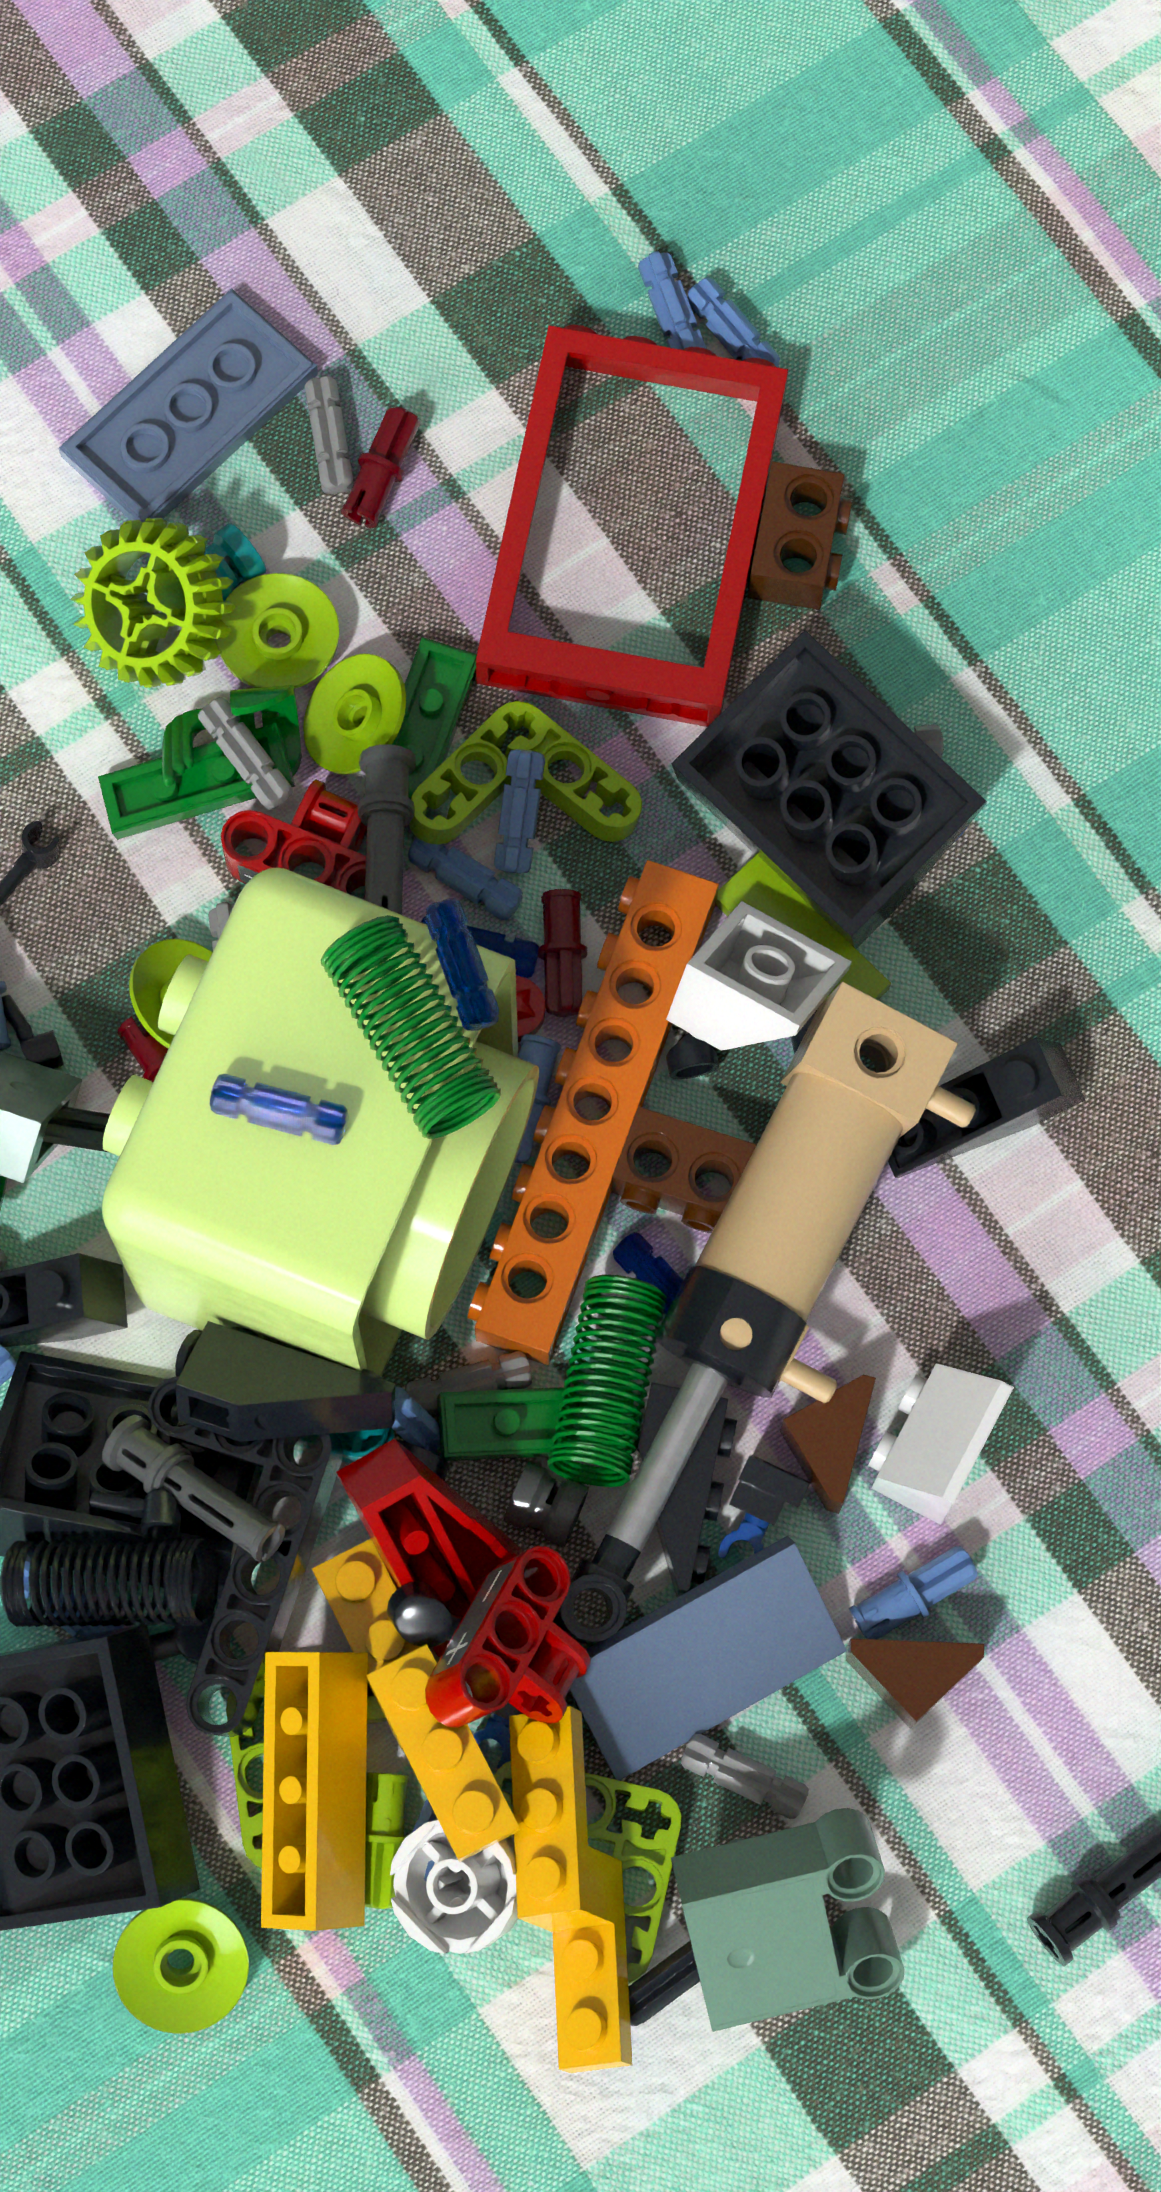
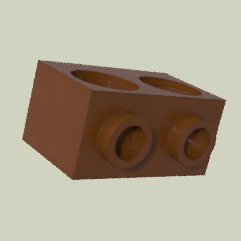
M772 461L752 564L748 598L820 610L824 589L836 591L843 554L831 552L834 533L846 535L853 498L841 496L845 474ZM809 502L818 506L822 512L815 516H804L796 512L793 506L798 503ZM790 558H801L807 561L812 568L805 572L796 573L785 568L782 562Z
M638 1106L612 1176L611 1193L620 1195V1202L633 1210L655 1214L657 1209L661 1208L682 1215L681 1222L690 1228L705 1233H712L757 1144ZM656 1153L667 1160L670 1168L659 1177H647L636 1169L634 1163L643 1154ZM715 1172L723 1175L728 1180L731 1189L720 1197H709L697 1188L695 1181L705 1173Z

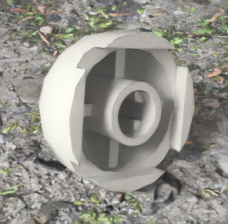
M438 1819L424 1823L403 1840L391 1864L390 1875L395 1874L393 1887L396 1896L391 1898L394 1914L411 1938L430 1951L443 1954L447 1952L466 1954L489 1947L514 1927L518 1916L515 1845L511 1836L461 1862L458 1861ZM433 1860L435 1862L434 1866L429 1872L427 1881H425L424 1877L428 1862Z

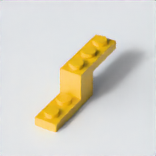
M369 1539L312 1568L352 1652H368V1674L366 1675L368 1684L401 1750L403 1749L458 1861L461 1862L519 1832L520 1827L468 1724L461 1727H448L438 1722L430 1713L426 1703L425 1688L437 1663L427 1644L420 1647L404 1640L390 1621L387 1614V1606L390 1597L397 1589L372 1540Z
M567 1706L563 1718L556 1723L539 1722L524 1714L509 1716L513 1815L520 1827V1831L514 1834L517 1916L520 1920L553 1932L559 2070L577 2073L631 2066L633 2063L622 1861L588 1846L582 1712Z

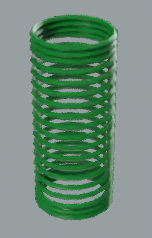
M390 915L377 917L349 930L335 940L324 952L321 958V966L328 973V978H332L333 986L339 988V997L345 998V1006L351 1009L352 1018L358 1019L357 1026L359 1029L364 1030V1039L370 1040V1049L376 1051V1059L383 1061L382 1069L389 1072V1081L395 1082L394 1088L396 1092L401 1093V1102L408 1104L407 1112L414 1114L413 1121L418 1126V1130L422 1132V1137L428 1139L443 1137L461 1129L485 1114L500 1098L501 1089L497 1088L494 1077L489 1076V1069L482 1068L483 1059L475 1058L477 1048L469 1047L470 1038L463 1036L464 1027L457 1026L458 1017L450 1015L452 1006L444 1005L445 995L438 994L439 985L432 984L433 975L426 973L427 964L419 963L421 959L420 953L413 952L414 943L407 942L408 933H406V929H403V924L400 923L399 918ZM408 947L405 953L391 958L402 948ZM414 958L411 964L398 968L407 959ZM421 968L416 975L400 981L413 970ZM372 969L359 980L350 982L355 976ZM379 979L366 990L356 993L363 985ZM427 979L423 985L405 992L419 980ZM345 989H350L348 994L345 993ZM386 989L373 1000L363 1003L368 996ZM433 989V991L428 996H425L407 1005L408 1003L419 997L425 991ZM356 999L355 1003L352 1004L351 1000ZM393 999L379 1011L369 1013L375 1006ZM439 1000L434 1007L428 1008L416 1014L415 1016L403 1022L393 1031L382 1034L389 1026H392L400 1021L409 1018L410 1016H412L413 1014L417 1013L425 1006H427L430 1002ZM402 1008L386 1021L375 1024L382 1016ZM446 1010L439 1018H436L428 1023H425L424 1025L410 1032L400 1041L389 1044L396 1036H399L407 1031L414 1029L415 1027L430 1019L437 1012ZM364 1020H369L367 1025H364ZM451 1021L446 1028L429 1035L407 1051L395 1055L402 1047L421 1039L438 1028L442 1023ZM376 1030L373 1036L370 1035V1031ZM457 1032L452 1039L433 1047L413 1062L402 1065L409 1057L428 1049L448 1034ZM376 1041H382L379 1046L376 1045ZM464 1042L457 1050L442 1056L420 1072L409 1075L416 1067L433 1060L455 1044ZM388 1051L385 1057L382 1056V1052ZM470 1053L464 1060L448 1067L429 1081L416 1085L422 1078L440 1070L459 1056ZM389 1062H394L392 1067H389ZM476 1063L470 1071L454 1078L435 1092L422 1096L431 1087L447 1080L466 1066ZM401 1072L398 1078H396L395 1073ZM401 1083H407L404 1088H401ZM414 1093L411 1099L407 1098V1094ZM414 1104H420L417 1109L413 1108Z
M604 1274L593 1276L585 1282L586 1287L584 1288V1294H582L584 1302L580 1305L582 1313L578 1315L577 1335L573 1337L575 1346L571 1348L570 1368L566 1370L568 1379L564 1381L565 1390L561 1393L563 1401L559 1403L561 1412L557 1414V1421L559 1423L554 1426L556 1434L552 1436L554 1445L550 1447L547 1465L557 1475L569 1480L593 1486L617 1487L630 1481L631 1469L633 1468L632 1463H634L631 1454L636 1452V1447L633 1443L638 1441V1436L635 1432L641 1429L638 1421L643 1418V1414L640 1410L645 1408V1402L642 1399L648 1396L645 1388L650 1385L647 1377L652 1375V1370L649 1366L654 1364L652 1355L657 1352L654 1346L657 1343L655 1335L660 1327L658 1322L663 1320L667 1297L658 1287L648 1282L632 1277ZM602 1293H615V1294H621V1295L631 1296V1297H634V1298L643 1300V1301H645V1302L638 1301V1300H634V1299H630V1298H625V1297L606 1296V1295H604V1294H602ZM598 1313L606 1318H595L590 1314ZM596 1324L605 1329H594L588 1325ZM653 1325L655 1329L651 1330L650 1328H647L645 1326ZM594 1335L603 1340H592L586 1336ZM640 1336H651L653 1340H647ZM592 1346L601 1351H590L584 1347ZM638 1347H649L650 1351H645ZM590 1357L599 1362H588L582 1358ZM636 1358H646L648 1362H643ZM588 1368L597 1373H585L580 1369ZM643 1368L646 1372L641 1373L633 1369ZM586 1379L595 1384H583L578 1380ZM640 1379L643 1381V1384H638L631 1380ZM584 1390L585 1392L602 1394L605 1397L594 1395H581L576 1391ZM638 1390L641 1392V1395H636L629 1391ZM581 1401L591 1406H579L573 1402ZM623 1401H636L639 1405L633 1406ZM621 1412H625V1413L633 1412V1413H635L637 1416H636V1417H631V1416H628V1415L623 1414V1413H621ZM571 1413H581L592 1418H579ZM618 1423H631L634 1428H628ZM569 1424H579L590 1429H576ZM615 1434H628L632 1439H625ZM567 1435H576L587 1440H574ZM612 1445H626L630 1449L622 1450ZM575 1461H581V1462H585V1463H589V1464H594V1465H598V1466H603V1467H606V1468H600V1467H595V1466H589V1465L581 1464V1463H578V1462H575Z

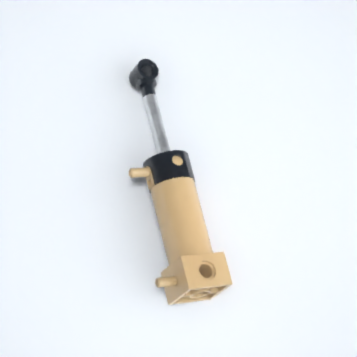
M843 981L819 1006L780 1082L787 1087L695 1266L690 1267L655 1335L656 1341L661 1346L684 1361L691 1368L592 1562L584 1559L580 1561L570 1581L568 1594L555 1616L558 1626L577 1642L591 1643L606 1640L616 1634L624 1624L627 1613L626 1603L635 1588L627 1579L726 1385L760 1397L772 1398L780 1381H783L823 1403L830 1401L837 1388L836 1380L794 1358L809 1328L806 1321L898 1139L918 1124L925 1108L962 1128L968 1126L976 1111L975 1105L937 1085L958 1043ZM860 1054L872 1060L876 1067V1072L870 1071L863 1065ZM584 1590L597 1592L606 1603L607 1612L605 1619L596 1628L583 1626L574 1615L573 1604L575 1598Z

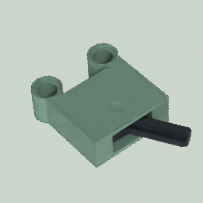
M0 1051L1 1176L24 1183L58 1145L107 1152L103 1150V1137L110 1114L74 1108L82 1079Z
M850 1808L835 1809L825 1813L813 1823L748 1839H734L724 1845L671 1857L690 1941L628 1986L630 2025L638 2026L646 2022L698 1982L701 1984L712 2032L852 1997L867 2000L879 1999L896 1990L904 1979V1966L887 1915L879 1909L871 1907L855 1908L841 1915L833 1927L829 1928L823 1895L830 1894L837 1900L846 1902L859 1901L871 1896L882 1885L885 1869L867 1816L859 1810Z

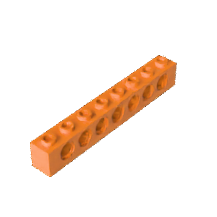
M650 860L646 861L640 879L629 876L618 906V912L627 914L619 936L608 933L598 959L597 968L606 971L598 993L587 990L577 1016L576 1026L585 1028L577 1050L566 1047L557 1069L554 1083L563 1086L556 1108L544 1106L535 1129L533 1141L542 1144L534 1167L525 1163L522 1165L512 1192L511 1200L520 1203L512 1225L501 1223L494 1239L489 1259L498 1262L496 1271L490 1285L479 1282L469 1308L467 1318L477 1321L475 1325L476 1341L509 1353L515 1351L524 1352L527 1359L549 1366L612 1192V1176L620 1158L638 1106L643 1107L673 1023L666 1020L686 965L700 949L716 906L718 883ZM660 926L671 934L672 939L663 946L654 947L645 944L638 934L646 927ZM637 982L645 985L652 995L643 1003L630 1004L622 1000L617 991L627 983ZM616 1039L624 1042L629 1047L631 1053L621 1061L610 1062L601 1058L596 1048L606 1040ZM586 1097H597L605 1101L610 1110L601 1119L587 1120L576 1112L575 1106ZM577 1155L586 1161L589 1168L579 1178L566 1179L555 1172L553 1165L562 1156ZM545 1213H554L565 1220L567 1228L560 1236L548 1239L537 1235L531 1225L538 1216ZM522 1272H533L543 1278L546 1286L538 1296L522 1298L514 1294L510 1289L511 1280Z

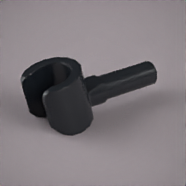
M41 821L29 823L22 831V854L0 882V905L6 901L25 876L29 875L34 868H48L55 864L59 857V835L45 848L32 846L42 833Z
M10 995L3 996L5 1017L16 1032V1037L20 1042L26 1060L52 1069L63 1066V1058L54 1031L51 1030L34 1036L31 1025H29Z
M94 1490L91 1495V1507L142 1518L141 1533L150 1540L159 1539L162 1542L164 1539H171L174 1541L179 1536L181 1513L176 1509L177 1504L174 1497L167 1491L153 1490L147 1493L145 1499L138 1497L130 1498Z

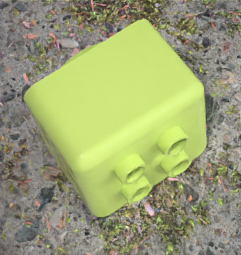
M277 867L269 868L255 875L240 892L209 961L187 955L178 966L169 984L161 1006L158 1028L174 1035L171 1045L154 1082L137 1075H132L128 1079L113 1106L104 1132L103 1150L115 1154L119 1158L104 1191L102 1201L103 1220L141 1302L150 1310L201 1331L204 1330L208 1321L228 1328L242 1327L252 1331L261 1339L290 1349L296 1348L306 1351L320 1359L359 1372L367 1369L382 1377L401 1331L404 1330L429 1340L437 1332L456 1300L491 1224L519 1151L536 1095L539 1067L517 1057L518 1032L514 959L290 870ZM390 915L399 918L400 923L403 924V929H406V933H408L407 942L414 943L413 952L420 953L421 959L419 963L427 964L426 973L433 975L432 984L439 985L438 994L445 995L444 1005L452 1006L450 1015L458 1017L457 1026L464 1027L463 1036L470 1038L469 1047L477 1048L475 1058L483 1059L482 1068L489 1069V1076L494 1077L497 1088L501 1089L500 1098L485 1114L461 1129L435 1139L422 1137V1132L418 1130V1126L413 1121L414 1114L407 1112L408 1104L401 1102V1093L396 1092L394 1088L395 1082L389 1081V1072L382 1069L383 1061L376 1059V1051L370 1049V1040L364 1039V1030L359 1029L357 1026L358 1019L352 1018L351 1009L345 1006V998L339 997V988L333 986L332 978H328V973L321 966V958L324 952L335 940L349 930L377 917ZM408 947L402 948L391 958L405 953ZM414 958L407 959L398 968L411 964ZM421 968L413 970L400 981L416 975ZM372 969L355 976L350 982L359 980ZM379 979L363 985L356 993L366 990ZM427 979L419 980L405 992L423 985ZM345 989V993L348 994L350 989ZM386 989L368 996L363 1003L373 1000ZM433 989L425 991L419 997H417L415 1000L411 1001L407 1005L425 996H428L433 991ZM356 999L351 1000V1003L354 1004ZM393 999L375 1006L369 1013L379 1011ZM439 1000L430 1002L427 1006H425L423 1009L413 1014L409 1018L400 1021L392 1026H389L382 1034L393 1031L403 1022L415 1016L416 1014L428 1008L434 1007ZM402 1008L382 1016L375 1024L386 1021ZM446 1010L437 1012L430 1019L423 1022L414 1029L407 1031L399 1036H396L389 1044L400 1041L410 1032L414 1031L415 1029L419 1028L425 1023H428L436 1018H439ZM364 1020V1025H367L369 1020ZM451 1021L442 1023L426 1036L402 1047L395 1055L407 1051L429 1035L446 1028ZM376 1030L370 1031V1035L373 1036ZM457 1032L448 1034L428 1049L409 1057L402 1065L413 1062L433 1047L452 1039ZM376 1041V1045L379 1046L382 1041ZM464 1042L455 1044L433 1060L416 1067L409 1075L420 1072L442 1056L457 1050ZM388 1051L382 1052V1056L385 1057ZM470 1053L459 1056L440 1070L422 1078L416 1085L429 1081L443 1070L464 1060ZM394 1062L388 1063L389 1067H392ZM476 1063L466 1066L452 1077L431 1087L422 1096L435 1092L444 1084L470 1071ZM401 1072L395 1073V1077L398 1078ZM401 1083V1088H404L407 1083ZM414 1093L407 1094V1098L411 1099ZM414 1104L413 1108L417 1109L420 1104Z

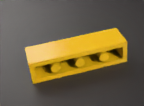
M265 1652L261 1928L319 1931L365 1926L368 1682L366 1675L368 1674V1652Z

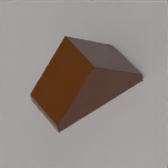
M863 1374L836 1389L829 1402L823 1403L817 1400L783 1419L780 1433L807 1479L811 1482V1486L826 1511L839 1514L844 1503L876 1380L875 1377Z
M850 1639L846 1646V1661L910 1729L984 1658V1644Z

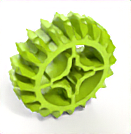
M147 518L145 522L129 520L120 525V530H108L100 535L102 546H94L84 552L91 567L81 568L74 574L85 585L84 592L76 593L70 599L78 605L84 606L85 616H81L73 624L81 629L89 628L91 636L83 648L91 652L102 650L99 667L106 670L118 669V680L127 683L139 681L140 686L146 688L157 687L161 683L167 686L181 684L183 680H186V676L190 677L201 674L206 670L204 660L216 659L218 655L222 654L215 639L226 638L228 634L233 632L221 618L222 614L231 613L237 607L229 601H223L222 590L227 589L234 581L228 577H217L215 572L224 557L218 556L216 553L204 555L208 538H204L201 535L189 536L188 525L180 522L167 524V521L162 518ZM150 553L148 565L140 568L136 580L125 579L129 569L142 555ZM171 626L182 627L178 637L169 648L162 653L156 651L159 639L166 638L167 631Z

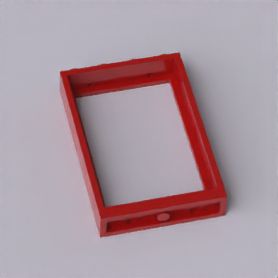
M548 325L476 657L477 684L708 727L722 713L785 398L788 369L776 367L772 362L762 358H746L741 361L716 356L712 351L701 347H687L681 350L659 346L654 341L641 336H627L621 339L599 335L594 330L581 325H568L564 328ZM565 367L757 402L704 668L509 632Z

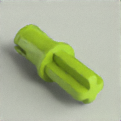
M366 1772L365 1907L390 1909L393 1908L391 1898L396 1897L393 1887L395 1874L390 1875L391 1864L403 1840L407 1837L404 1836V1813L409 1775Z

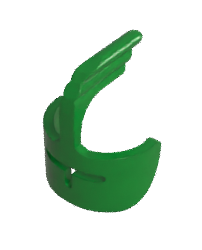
M294 685L230 690L231 713L241 718L238 723L243 722L249 730L256 729L254 713L258 711L262 713L263 726L277 723L282 733L291 772L294 776L299 769L302 758ZM202 709L190 710L176 716L165 728L162 742V781L166 787L174 784L175 776H180L185 773L186 769L193 767L194 738L199 732L206 729L198 717Z

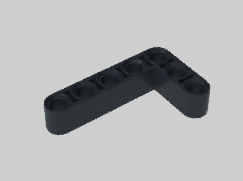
M173 1377L164 1380L156 1386L149 1398L148 1411L155 1427L183 1443L262 1467L263 1471L251 1505L272 1520L274 1507L284 1497L296 1496L300 1501L302 1509L301 1517L297 1524L291 1529L285 1530L283 1542L273 1556L269 1558L276 1562L280 1571L279 1582L270 1593L258 1595L253 1589L251 1582L252 1572L260 1562L255 1560L247 1551L237 1546L187 1695L186 1709L188 1717L198 1730L210 1735L234 1737L243 1734L251 1728L258 1716L265 1695V1652H279L337 1478L336 1471L340 1469L342 1463L343 1448L341 1440L336 1433L320 1434L323 1448L319 1459L312 1465L301 1467L295 1462L293 1453L296 1442L302 1436L255 1440L250 1445L238 1447L231 1438L190 1424L176 1427L172 1422L171 1410L176 1401L175 1384L179 1377ZM251 1623L258 1633V1646L251 1656L239 1660L231 1651V1636L240 1625ZM228 1687L236 1697L237 1708L232 1719L227 1723L219 1725L210 1716L209 1701L216 1691Z

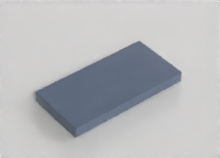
M231 288L59 447L60 455L129 520L145 522L147 518L164 519L305 387L308 380L318 375L317 365Z
M786 1536L622 1628L606 1640L599 1641L585 1649L591 1658L590 1667L584 1676L574 1680L569 1692L577 1708L582 1712V1717L611 1774L616 1780L620 1781L685 1744L694 1734L706 1732L843 1654L847 1649L795 1542L789 1536Z

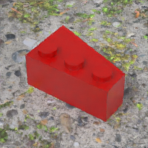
M395 1438L336 1471L397 1589L410 1582H425L435 1589L452 1614L464 1616L486 1575L492 1568L524 1552L520 1546ZM446 1640L442 1644L432 1647L438 1657L443 1654L449 1641Z

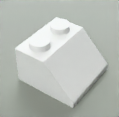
M741 901L687 963L666 1020L689 1032L693 1037L705 1041L721 1051L795 1036L848 972L852 961Z
M937 1363L928 1380L915 1375L898 1407L899 1410L909 1415L898 1437L887 1431L885 1432L868 1465L879 1471L871 1489L941 1525L958 1497L1014 1387L1000 1380Z

